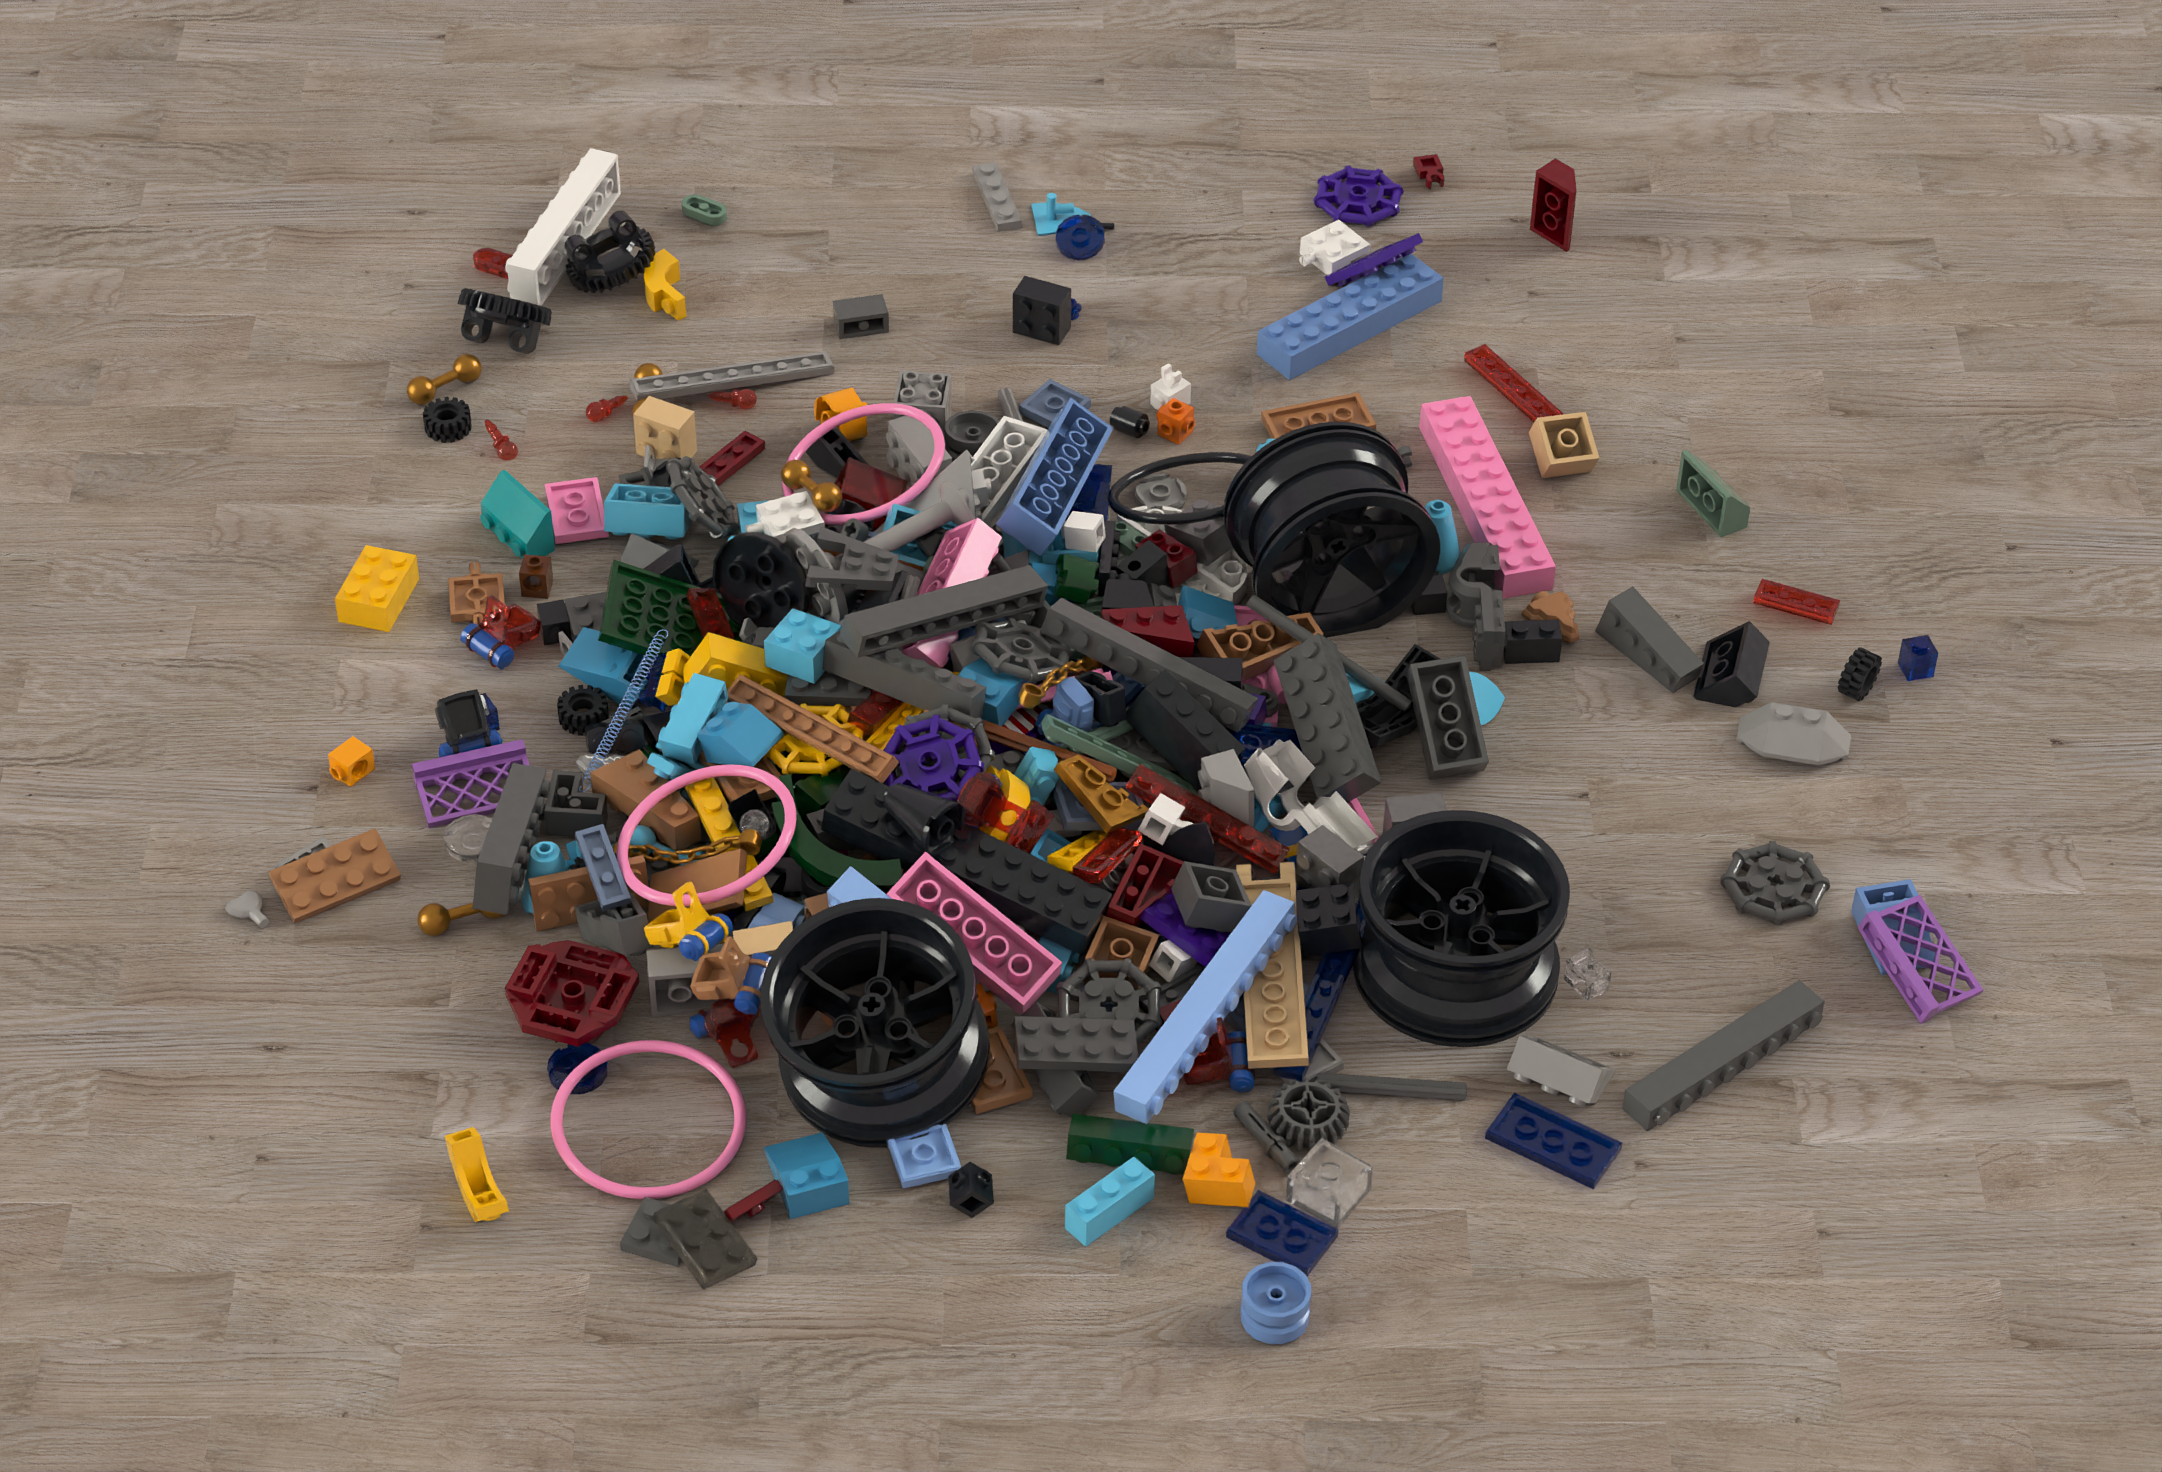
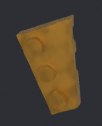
M1079 755L1058 762L1054 768V771L1106 834L1143 819L1149 810L1145 805L1142 804L1139 807L1127 797L1130 794L1123 788L1117 790L1106 782V775Z

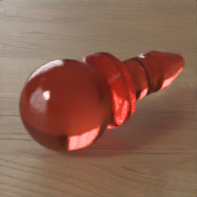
M734 389L732 393L717 391L708 394L709 398L717 402L732 403L733 407L739 406L746 410L753 408L757 402L756 394L750 389H743L741 391Z
M622 395L608 401L601 399L599 402H592L586 408V416L592 422H600L605 416H610L613 409L623 405L628 397Z
M488 419L485 420L486 430L494 440L493 447L497 449L499 458L502 460L514 459L518 454L516 444L509 441L510 438L507 435L503 436L494 423Z

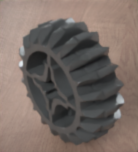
M1306 1077L1301 1083L1293 1079L1291 1086L1283 1083L1281 1090H1275L1273 1098L1269 1102L1267 1119L1270 1128L1277 1136L1280 1135L1286 1140L1288 1148L1295 1145L1299 1152L1302 1148H1309L1312 1153L1316 1147L1324 1151L1327 1144L1335 1146L1337 1140H1342L1345 1131H1347L1350 1117L1346 1096H1341L1339 1088L1331 1089L1330 1082L1322 1085L1319 1079L1315 1082H1309Z

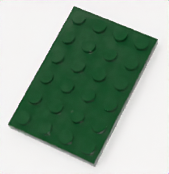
M617 560L613 561L610 568L598 641L646 655L656 633L662 629L667 630L668 636L666 631H660L657 635H663L664 637H655V639L662 640H656L658 643L663 644L664 642V645L661 646L654 644L661 649L652 648L659 653L650 652L652 655L657 656L655 657L656 659L665 662L667 652L678 648L691 656L708 632L740 642L743 640L739 636L741 626L733 621L724 610L727 605L721 594Z

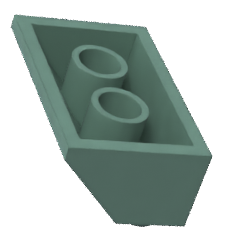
M1688 450L1682 451L1676 491L1720 537L1747 528L1750 515V507L1747 502L1743 501L1734 492L1733 488L1704 460Z

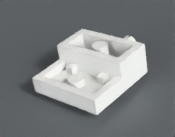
M1337 220L1301 237L1300 254L1302 256L1299 258V261L1303 267L1312 263L1326 275H1329L1351 264V261L1369 253L1370 244L1340 220Z
M807 491L794 493L756 505L758 522L745 525L746 532H764L766 535L777 538L780 542L786 540V535L784 536L783 534L793 528L803 530L808 535L818 533L820 527L825 528V523Z

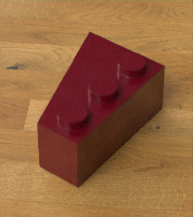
M1140 843L1108 906L1106 916L1138 928L1144 926L1146 923L1140 919L1144 909L1173 893L1171 887L1183 861Z

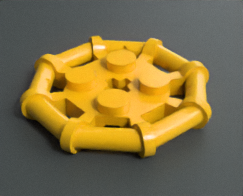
M806 703L800 704L802 708L860 739L867 732L865 723L856 720L845 710L843 705L807 706ZM783 732L784 737L763 756L768 757L780 767L784 775H792L793 773L821 774L824 777L828 776V772L843 765L833 758L825 761V758L829 756ZM786 750L789 755L786 758L780 752Z

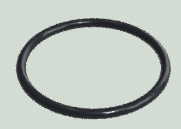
M1204 452L1180 455L1149 463L1127 473L1115 482L1108 494L1109 506L1121 517L1147 524H1187L1223 517V506L1188 513L1156 514L1127 508L1119 502L1118 497L1123 489L1131 483L1162 470L1199 463L1222 462L1244 465L1252 456L1232 452Z

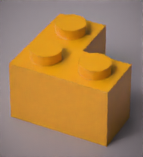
M1196 1133L1183 1176L1189 1203L1249 1207L1255 1187L1250 1160L1232 1158L1226 1134Z

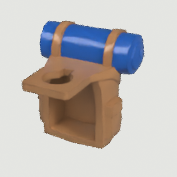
M727 937L721 952L702 955L695 969L690 988L694 995L701 1000L735 999L734 1005L738 1011L754 1015L761 1008V985L772 956L765 953H754L750 958L741 951L733 937Z

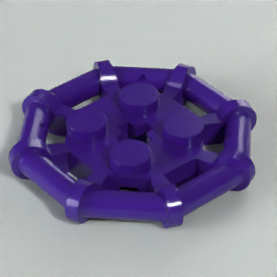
M1347 165L1340 171L1328 176L1323 175L1318 179V191L1313 201L1315 206L1329 214L1334 222L1340 220L1341 222L1364 224L1366 227H1372L1373 223L1389 216L1395 217L1400 212L1399 202L1403 194V188L1400 184H1395L1384 175L1381 169L1367 170L1352 168L1351 165ZM1383 196H1390V200L1383 198ZM1331 203H1336L1337 208L1334 207Z
M933 715L932 718L905 726L899 724L895 727V733L883 751L894 756L899 761L897 766L901 767L903 776L895 780L892 771L884 781V784L890 787L897 783H902L926 792L947 787L949 792L939 796L962 803L966 800L965 795L979 773L984 771V763L980 760L974 741L975 733L971 729L961 728L940 718V715ZM929 730H930V733H928V734H924V735L917 736V737H914V738L912 737V735L919 734V733L926 732V731H929ZM942 731L954 738L952 740L947 739L946 741L940 737L939 732ZM905 742L906 749L904 753L901 752L900 755H896L895 753L901 743ZM964 746L968 759H959L956 749ZM927 758L937 761L932 767L923 766ZM958 771H967L957 786L954 781L957 779Z

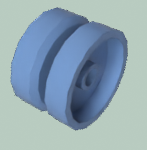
M1267 1262L1257 1265L1249 1271L1242 1282L1241 1323L1245 1331L1254 1339L1267 1344H1284L1294 1341L1301 1336L1309 1324L1311 1284L1306 1274L1297 1267L1284 1262Z

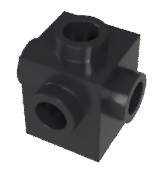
M968 1162L948 1176L950 1206L973 1218L994 1204L992 1174L987 1170L980 1168L972 1162Z

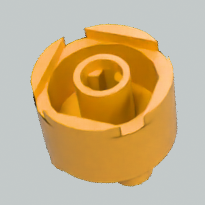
M852 387L822 395L814 403L815 421L820 420L822 424L838 414L866 406L867 403L861 402ZM868 416L851 420L837 428L849 442L865 438L868 435L866 420Z

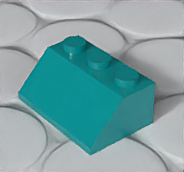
M505 469L500 471L481 501L482 515H480V519L484 527L493 531L502 543H506L514 554L522 559L524 555L546 556L555 551L551 510Z

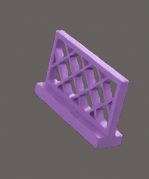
M523 739L413 763V779L419 793L428 828L494 814L498 803L492 804L486 800L492 792L501 796L503 789L497 787L502 778L507 779L509 774L507 771L511 768L512 763L530 766ZM492 772L497 775L492 783L480 779V776L485 773ZM464 778L469 781L463 790L452 785L453 781ZM474 784L486 789L481 798L469 793ZM438 785L441 789L434 796L425 792L424 787ZM447 790L459 795L453 804L441 799ZM464 798L476 803L473 809L464 810L458 806ZM436 804L448 809L445 815L432 818L431 811Z
M1920 895L1880 912L1874 910L1867 913L1857 927L1920 1024L1929 1021L1933 1015L1976 997L1984 991ZM1916 906L1922 915L1921 921L1906 916L1907 909ZM1889 917L1900 921L1898 931L1888 928L1883 919ZM1904 923L1919 928L1917 938L1902 933ZM1924 930L1935 934L1938 939L1937 945L1922 940ZM1900 940L1915 945L1913 955L1903 951L1900 946ZM1920 947L1935 952L1933 962L1918 957ZM1940 954L1951 958L1954 963L1953 969L1938 964ZM1916 964L1931 969L1929 979L1918 974L1915 969ZM1936 971L1951 976L1949 986L1934 981ZM1956 978L1966 981L1971 990L1965 992L1954 988ZM1932 988L1947 993L1946 1001L1938 1004L1932 995Z

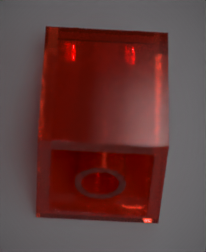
M849 457L834 484L841 490L842 499L856 502L867 511L884 505L906 491L907 481ZM887 515L874 520L873 532L886 521Z

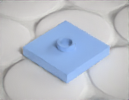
M946 1124L932 1126L911 1136L887 1140L902 1188L948 1179L949 1175L961 1168ZM930 1132V1133H929L928 1135H926V1136H922V1137H919V1138H915V1139H911V1140H910V1138H913V1137H916V1136H919V1135H922V1134H925V1133Z

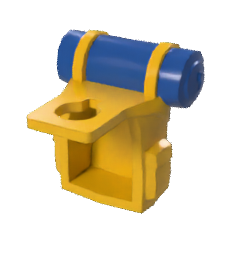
M686 882L673 892L672 896L677 909L665 911L644 927L650 945H660L664 948L679 946L681 954L687 959H693L694 961L701 959L702 955L707 954L717 944L725 942L727 936L733 930L732 922L726 915L717 913L709 916L701 905L692 882ZM685 892L689 894L691 899L689 908H686L683 904Z

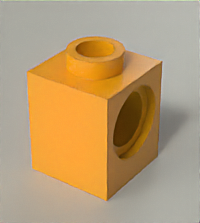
M354 736L328 754L331 775L337 781L341 780L350 787L375 769L372 748Z

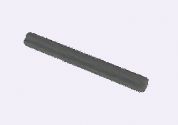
M1319 1073L1317 1076L1320 1084L1324 1085L1330 1082L1331 1089L1339 1088L1340 1092L1449 1100H1465L1467 1095V1085L1464 1082Z

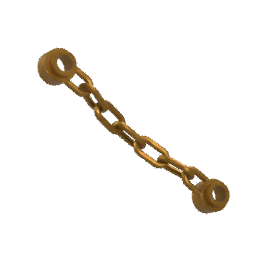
M1083 655L1082 659L1077 662H1066L1061 669L1056 668L1048 673L1046 680L1040 687L1031 683H1024L1018 694L1020 698L1019 703L1026 708L1033 709L1040 704L1041 699L1046 696V691L1052 684L1057 685L1061 683L1070 672L1079 675L1082 672L1100 669L1104 664L1086 655ZM1057 672H1059V673H1058L1059 679H1058V680H1055L1054 674L1057 673Z
M746 829L739 836L724 837L711 843L709 846L675 852L663 851L650 844L643 846H632L629 844L628 858L643 855L646 860L651 862L660 860L671 862L672 864L690 863L693 860L718 855L730 847L741 848L747 852V855H756L760 852L762 838L758 831ZM618 841L612 846V849L614 850L615 854L617 851ZM724 842L726 846L716 851L713 847ZM647 849H650V850H653V851H654V852H653V856H654V857H650V856L647 855V854H648V850H647ZM706 850V854L696 856V852ZM687 854L689 858L679 860L678 855Z

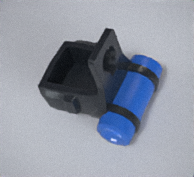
M477 689L456 693L437 701V708H435L436 718L440 729H444L446 734V742L439 746V758L502 744L503 741L499 732L496 729L490 730L486 717L489 716V709L487 708L484 696L480 695Z

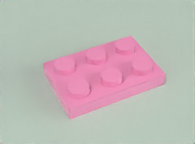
M597 477L545 484L548 508L552 514L555 544L609 537L608 532L604 531V507Z

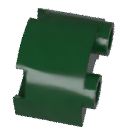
M1060 554L1056 560L1055 573L1058 576L1055 583V596L1086 605L1089 596H1094L1098 588L1099 580L1094 578L1097 575L1099 563L1070 554Z

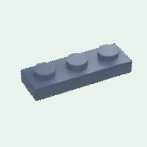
M604 824L576 831L575 838L602 911L630 904L631 897Z

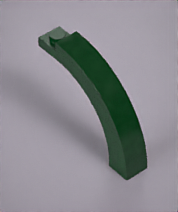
M791 774L779 776L780 781L790 791L796 806ZM776 793L777 802L772 803L777 830L781 836L785 812L782 801ZM796 807V827L787 851L795 862L818 882L831 888L851 866L887 894L902 878L900 858L883 861L862 860L848 857L828 848L807 829Z

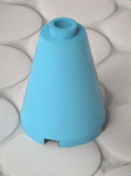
M1434 500L1428 502L1425 508L1439 535L1440 557L1436 571H1439V575L1454 569L1460 555V548L1451 506L1442 500Z
M539 842L530 851L521 893V904L527 914H529L528 911L533 914L528 879L569 870L558 845L553 842Z

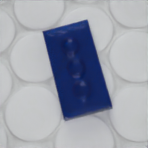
M1517 1093L1511 1096L1487 1129L1485 1139L1593 1190L1622 1150V1142Z

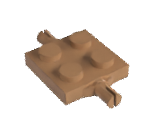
M471 562L469 564L470 574L462 577L448 578L451 623L473 621V623L480 625L482 630H485L484 620L506 618L503 573H481L480 563L475 562L476 569H474V563Z

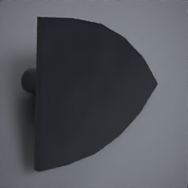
M1207 822L1190 824L1177 830L1165 841L1160 849V852L1183 862L1214 866L1215 863L1214 842Z

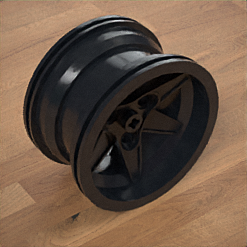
M1351 422L1317 423L1293 430L1276 438L1257 451L1241 467L1232 480L1224 500L1223 523L1225 531L1237 555L1245 563L1253 567L1252 588L1254 595L1286 616L1310 613L1326 638L1376 629L1401 615L1425 591L1435 574L1439 562L1440 540L1437 529L1426 508L1408 494L1407 470L1397 449L1383 434L1361 424Z
M1468 810L1431 812L1405 820L1385 832L1367 853L1360 874L1359 900L1365 920L1361 926L1362 948L1354 949L1353 972L1357 988L1363 1000L1389 1026L1412 1038L1436 1045L1449 1047L1491 1045L1526 1031L1546 1013L1557 991L1560 956L1555 940L1564 927L1570 898L1568 876L1561 860L1542 838L1529 829L1509 819L1484 812ZM1487 911L1493 913L1492 916L1487 915ZM1407 913H1411L1413 916L1417 918L1413 920L1394 921ZM1498 945H1520V946H1518V947H1516V948H1513V949H1511V950H1508V951H1504V950H1503L1500 946H1498Z
M866 898L840 903L802 922L782 941L770 959L764 973L760 995L764 1025L769 1039L778 1053L780 1073L790 1101L801 1117L818 1131L823 1132V1134L847 1144L877 1148L888 1147L887 1140L911 1136L935 1125H948L969 1106L977 1095L987 1073L990 1060V1037L983 1010L976 998V977L971 957L956 931L935 913L910 902L887 898ZM901 978L913 979L932 985L907 998H900ZM868 981L865 985V995L862 997L842 992L851 986ZM817 1011L834 1021L832 1030L811 1039L802 1040V1033ZM953 1014L951 1026L935 1045L928 1043L918 1035L916 1028ZM905 1034L903 1037L896 1038L898 1035ZM856 1059L857 1074L831 1070ZM891 1059L903 1064L888 1070ZM930 1132L925 1133V1134H922V1135H919V1136H916V1137H913V1138H910V1140H911V1139H915V1138H919V1137H922V1136H926V1135H928Z

